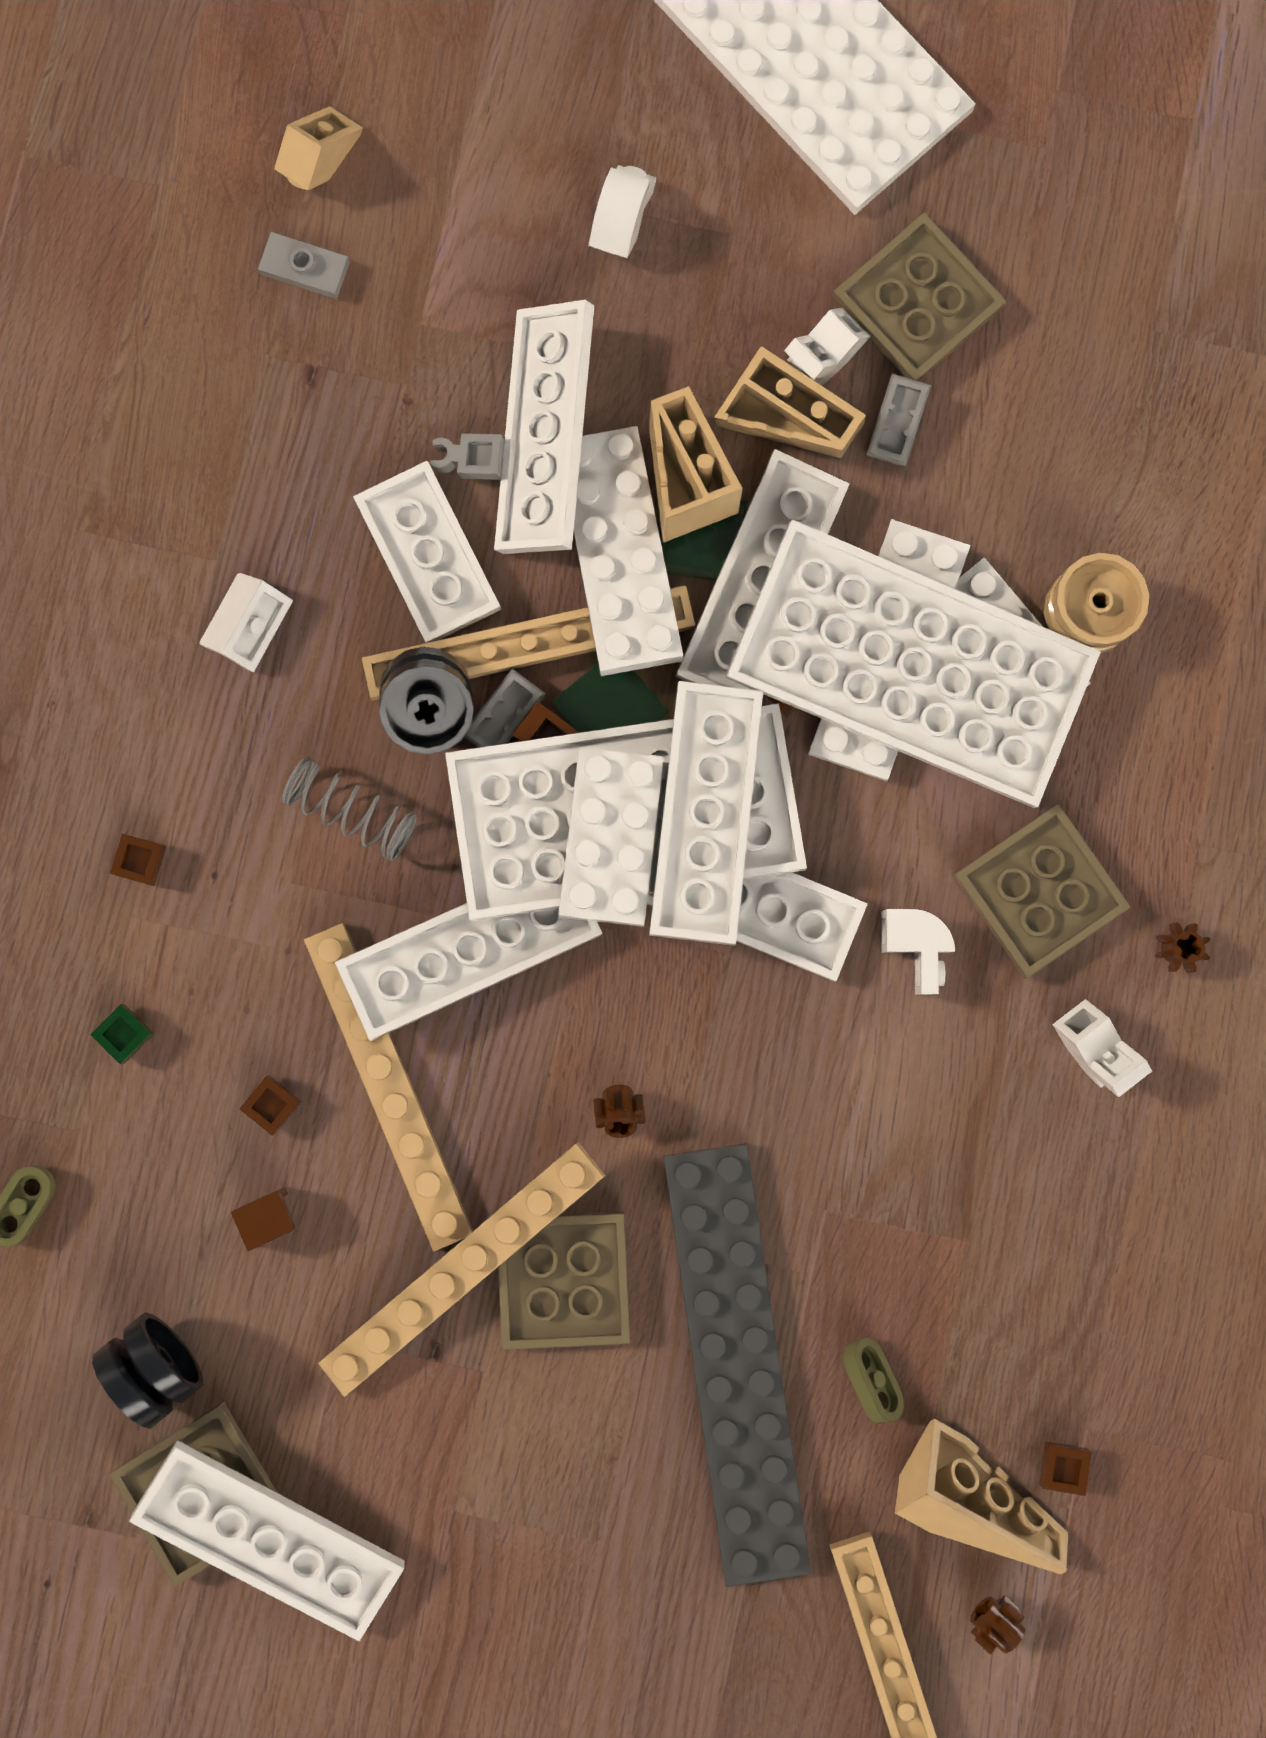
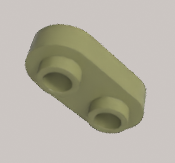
M34 1165L19 1169L12 1175L0 1195L1 1247L14 1246L26 1240L53 1198L56 1183L53 1175L46 1168ZM32 1179L37 1180L40 1184L38 1194H33L29 1189V1183ZM9 1216H13L18 1222L15 1231L7 1227L6 1221Z
M863 1338L848 1343L844 1350L843 1365L865 1413L870 1420L877 1424L898 1420L904 1408L903 1395L880 1345L871 1338Z

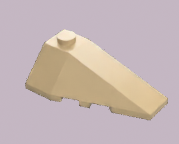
M936 1419L930 1421L899 1475L895 1514L930 1533L1060 1575L1065 1573L1067 1569L1068 1532L1031 1497L1023 1498L1006 1482L1009 1476L999 1466L992 1469L977 1454L980 1448L971 1439Z

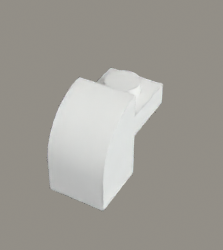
M618 165L616 169L611 167L600 194L588 246L628 258L637 241L643 211L654 192L657 177L648 175L644 170L635 166L623 167Z
M843 308L831 309L809 335L794 338L784 351L790 356L787 361L791 366L822 386L857 353L871 336Z
M886 909L881 911V953H915V995L939 994V986H944L945 963L944 961H938V953L955 952L954 940L947 926L938 917L923 910Z
M1086 999L1052 1024L1067 1050L1086 1074L1100 1088L1105 1085L1118 1097L1152 1072L1146 1059L1121 1040L1109 1017Z

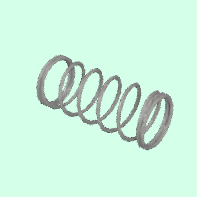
M309 756L302 759L286 783L282 794V803L291 806L302 795L301 811L305 816L314 813L323 804L321 822L324 826L333 824L343 814L341 833L344 837L352 835L364 823L361 833L363 847L371 846L384 833L381 845L382 857L394 861L402 852L414 830L417 814H413L411 811L405 815L395 830L385 854L387 837L400 806L397 805L392 815L380 832L366 844L364 841L365 833L380 795H376L360 822L350 832L346 833L344 830L346 818L352 801L360 789V784L355 786L350 798L340 812L332 820L325 822L327 803L341 777L340 773L335 775L327 793L320 802L309 812H306L304 807L307 792L321 765L320 762L315 765L314 759H310ZM304 771L303 776H302L300 782L298 783L297 787H296L295 790L293 791V788H294V786H295L297 780L299 779L300 775H301L302 772Z

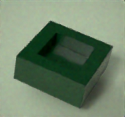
M120 1004L90 1035L119 1064H125L154 1033L125 1004Z

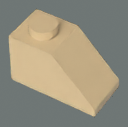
M330 106L289 123L285 130L274 169L286 176L288 181L295 187L309 191L330 180L360 137L363 127Z

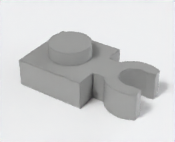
M461 433L460 445H453L446 438H436L433 440L432 445L437 451H447V455L443 460H431L430 465L438 473H449L457 467V474L461 479L501 480L505 439L501 434Z

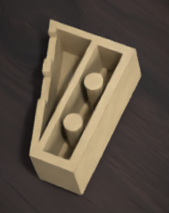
M761 346L714 418L718 427L841 459L864 425L866 415Z

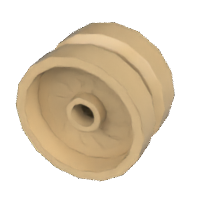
M1096 553L1080 558L1054 581L1046 595L1044 617L1047 628L1101 651V653L1110 651L1137 631L1148 613L1150 595L1145 578L1134 564L1119 555Z

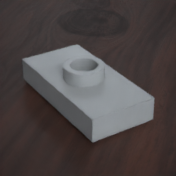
M271 232L258 271L262 276L337 299L350 260L348 256Z
M895 374L891 375L866 456L906 467L932 385Z
M511 669L472 720L471 726L464 735V738L478 748L510 743L514 738L512 734L537 702H542L546 694L518 672Z

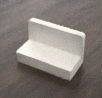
M238 573L200 640V645L225 656L246 670L254 672L293 600L263 580Z

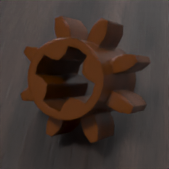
M1178 922L1169 924L1171 934L1156 936V939L1162 944L1161 952H1158L1155 957L1165 958L1170 962L1168 965L1169 972H1177L1181 964H1183L1184 970L1187 973L1196 972V961L1210 959L1204 951L1205 944L1211 939L1210 937H1201L1196 933L1198 924H1189L1183 932ZM1185 940L1183 946L1189 950L1187 955H1181L1182 949L1177 946L1178 941Z
M617 1084L609 1086L603 1091L602 1098H594L593 1100L596 1128L605 1127V1132L611 1137H628L635 1133L637 1124H645L646 1122L643 1095H634L632 1088L627 1085Z
M1003 1596L999 1603L993 1597H987L972 1612L970 1621L975 1627L971 1630V1633L975 1636V1641L989 1654H992L996 1647L1003 1653H1009L1018 1646L1025 1634V1628L1020 1624L1024 1620V1616L1007 1596Z

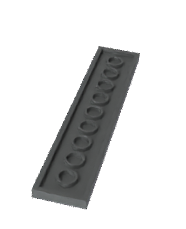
M744 1143L663 1155L725 1585L728 1587L811 1574L748 1146Z

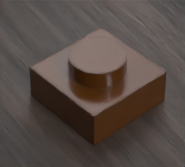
M122 834L110 874L154 886L166 846Z
M268 1075L249 1096L240 1110L273 1136L280 1130L302 1101Z
M1045 1441L1039 1485L1047 1490L1085 1496L1092 1452L1087 1448Z

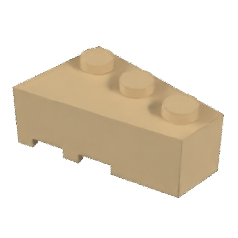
M689 386L651 400L649 431L664 543L738 514L742 486Z

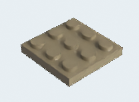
M925 212L838 286L832 294V298L871 336V341L905 378L920 381L997 314L1007 302Z
M1059 804L1054 805L953 874L960 887L1024 978H1029L1130 908L1128 902Z
M624 1212L559 1215L498 1267L502 1350L630 1344Z
M225 1402L114 1469L109 1474L132 1514L178 1440L277 1493ZM140 1528L174 1587L211 1565Z

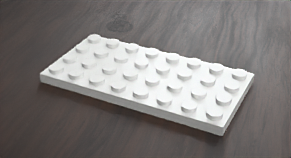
M654 0L854 215L971 114L976 105L878 0Z
M792 519L788 524L725 678L750 689L763 691V694L1032 808H1036L1040 804L1101 651Z
M779 704L765 705L761 708L743 880L805 871L807 869ZM674 719L445 753L470 921L559 908L579 746L664 757L648 894H654Z

